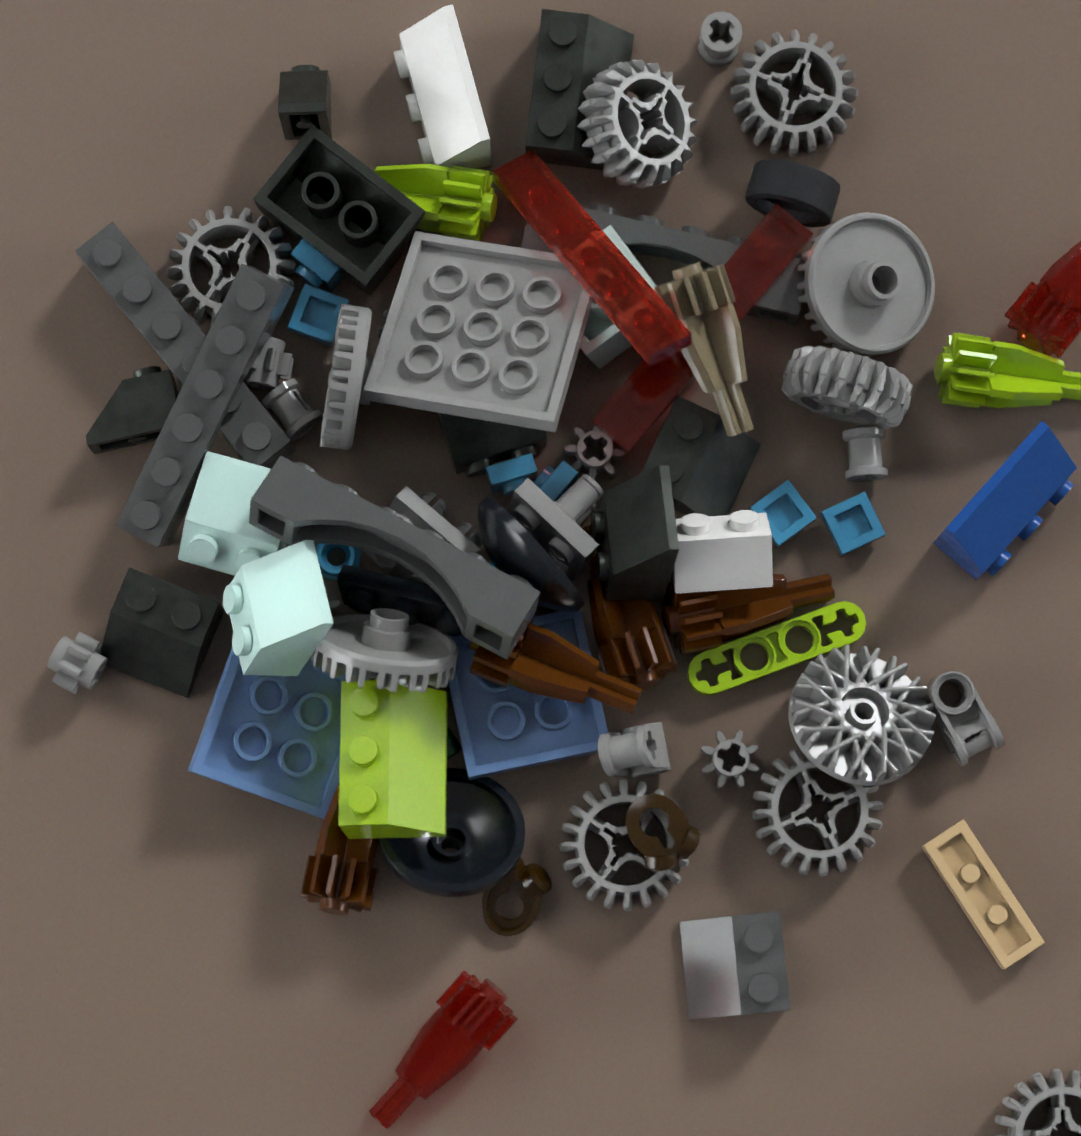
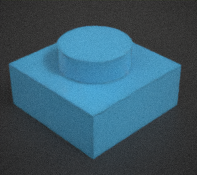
M303 239L291 252L294 261L299 265L295 273L313 287L318 288L322 283L333 291L344 277L338 266Z
M304 284L288 324V330L333 347L341 304L350 305V302L346 298Z
M532 453L486 467V476L491 492L495 493L502 490L504 496L513 495L514 491L527 478L534 481L538 475Z
M563 460L555 470L551 466L546 467L534 481V484L552 501H557L577 481L578 472Z
M789 480L749 508V510L756 513H767L772 533V542L776 548H779L817 519L816 515Z
M865 492L834 505L820 514L840 557L886 535Z

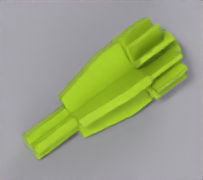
M433 164L377 166L374 170L376 174L425 210L426 213L417 227L423 231L442 233V236L480 241V238H484L485 227H488L489 222H493L495 218L497 194H494V188H491L493 175H490V171L454 165L451 169L450 167Z
M953 332V335H948L947 347H942V352L938 354L936 359L934 376L937 385L941 386L938 398L942 399L943 404L980 409V406L994 408L1051 405L1053 400L1060 401L1061 398L1081 401L1080 372L1064 370L1065 365L1062 360L1018 344L999 341L990 342V337Z

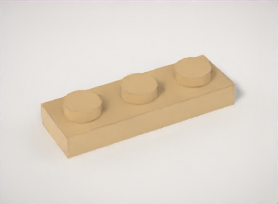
M964 819L921 846L1002 970L1045 943Z

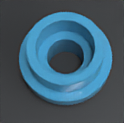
M317 543L315 545L321 574L324 578L337 581L343 564L359 568L361 561L359 548L340 544ZM333 550L345 552L346 560L342 565L334 566L328 562V556Z

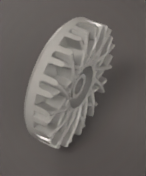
M870 212L857 213L835 220L830 223V226L817 232L818 236L809 240V243L813 244L811 250L802 254L801 258L806 263L799 265L797 268L798 271H805L804 281L797 284V289L805 291V293L798 297V301L800 303H808L810 312L805 314L804 317L807 320L814 319L810 329L812 331L822 330L827 336L823 339V342H833L832 348L835 347L838 350L846 349L860 356H877L890 353L910 343L921 332L928 321L935 297L933 267L929 255L918 237L900 221L887 215Z
M341 304L322 421L321 447L347 451L351 449L359 404L370 405V401H366L364 387L374 357L366 356L372 311L368 307Z
M376 608L371 610L370 614L333 616L334 624L318 644L311 656V661H314V667H322L323 672L330 673L331 678L346 673V682L358 681L359 687H363L365 680L375 678L378 689L385 687L394 693L399 683L408 687L411 692L417 690L424 693L427 685L438 689L439 687H446L448 680L453 681L459 650L450 636L434 627L421 623L408 625L410 617L405 612L389 608Z
M845 645L841 652L837 648H833L826 658L823 657L822 653L819 654L814 662L811 661L808 664L804 673H801L789 699L788 718L792 734L804 755L820 770L838 780L863 786L882 785L893 782L909 773L918 764L930 745V740L934 735V731H931V726L936 719V714L932 713L934 704L926 705L924 698L928 692V687L918 686L921 678L917 676L911 681L905 675L909 667L908 663L905 662L896 666V656H892L888 662L878 659L877 657L881 651L880 648H875L870 656L867 646H862L856 654L850 653V645Z

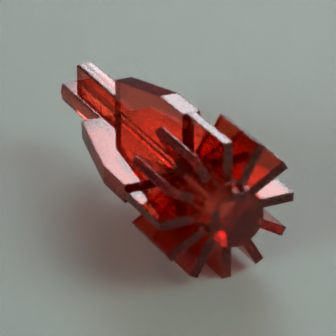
M1081 241L1053 263L1037 285L1033 281L1030 282L1005 313V317L1010 319V322L1007 324L1008 328L1018 330L1017 339L1032 350L1042 349L1043 353L1048 356L1054 353L1060 358L1081 332Z
M463 971L436 1001L441 1007L422 1026L395 1069V1073L399 1078L369 1110L372 1117L379 1120L383 1127L389 1129L418 1096L427 1099L467 1067L484 1047L490 1051L518 1020L512 1014L513 1010L503 1004L508 999L506 994L489 979H485L481 983L475 975L472 974L470 976L466 971Z

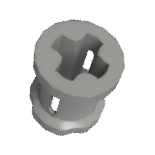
M724 11L714 12L706 17L700 29L698 52L705 62L710 65L725 66L736 58L738 45L743 34L742 25L739 20L731 13ZM712 34H714L718 38H722L726 35L727 37H729L728 43L725 44V42L722 40H718L715 43H713L711 41Z
M295 378L283 382L262 400V405L265 409L272 410L286 428V435L291 442L308 434L323 420V414L320 410H313L299 392V384Z
M860 427L842 432V440L848 444L849 470L845 471V480L866 482L888 477V469L882 465L881 439L885 438V429L879 427Z

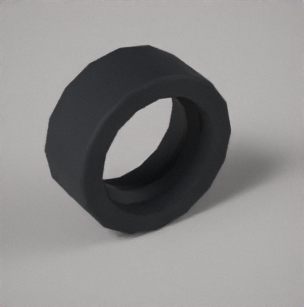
M762 159L754 164L745 198L746 203L754 210L773 219L798 226L824 227L832 221L840 194V184L828 174L801 163L780 159Z

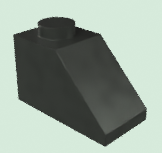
M297 65L292 67L291 71L280 72L278 114L285 140H300L312 124L332 139L331 84L328 70H320L319 67L314 65Z
M160 366L145 367L134 371L133 378L122 380L85 436L87 446L93 454L157 440L178 396L176 381L170 369L162 371Z

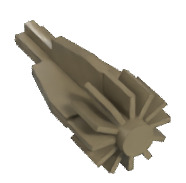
M696 262L673 270L674 280L654 287L666 324H671L677 345L703 392H713L727 436L731 437L750 431L754 427L739 384L747 380L741 328L732 303L736 300L725 266L720 264L702 270L700 262Z

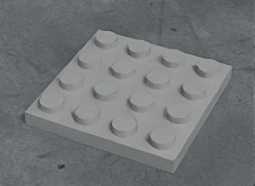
M415 231L364 387L366 401L556 432L602 272L600 260Z

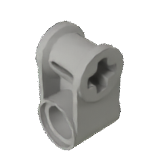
M950 671L938 675L929 681L927 685L928 692L925 696L926 704H934L932 713L936 714L935 721L941 731L948 751L959 767H964L968 764V758L991 746L997 749L1004 746V739L997 723L985 708L973 682L968 676L961 672ZM944 681L956 684L960 690V701L954 708L944 705L939 698V688ZM977 732H980L979 736L965 743L964 740L966 738L974 735Z
M662 722L620 730V733L608 732L599 735L598 754L605 773L610 777L629 776V779L672 770Z

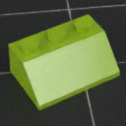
M365 680L363 687L358 686V681H341L338 826L348 839L446 837L447 692L428 687L424 693L417 690L411 692L408 687L398 683L397 690L393 693L385 687L378 689L377 680Z

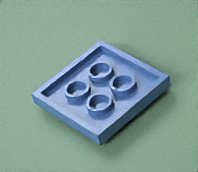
M581 609L578 612L560 611L532 618L533 624L556 633L591 656ZM448 635L454 640L459 650L455 678L453 681L448 680L469 780L598 753L599 735L608 733L602 702L588 696L584 704L533 694L510 685L509 682L507 687H503L470 673L469 670L476 652L469 649L471 640L463 635Z
M232 647L187 771L325 819L339 783L341 681H346V673L331 678L330 673L322 671V667H314V661H311V658H309L298 676L243 675L239 656L235 655Z

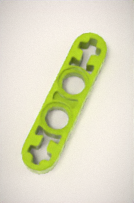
M847 601L837 602L720 645L719 647L709 649L698 654L691 661L687 671L688 683L699 695L714 696L815 659L821 653L826 655L833 648L842 649L845 645H852L858 641L864 633L866 627L865 614L854 603ZM842 611L845 618L854 617L856 624L850 628L851 636L845 637L842 630H837L825 636L826 640L830 643L829 645H821L820 631L812 620L820 618L821 628L837 620L836 612ZM792 628H804L810 633L812 646L806 653H793L786 646V633ZM757 644L765 649L768 657L765 667L753 671L747 669L742 664L740 654L745 646ZM731 651L733 667L741 676L740 678L732 680V673L729 670L717 676L716 686L710 687L707 680L698 681L696 674L701 672L702 662L708 661L711 667L726 664L727 659L723 656V653Z

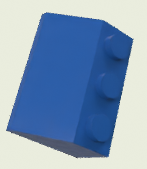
M1041 421L933 542L975 580L985 571L994 576L1012 556L1006 548L1015 537L1018 536L1025 541L1043 521L1037 515L1038 511L1047 501L1056 506L1074 486L1068 478L1077 469V466L1047 424Z

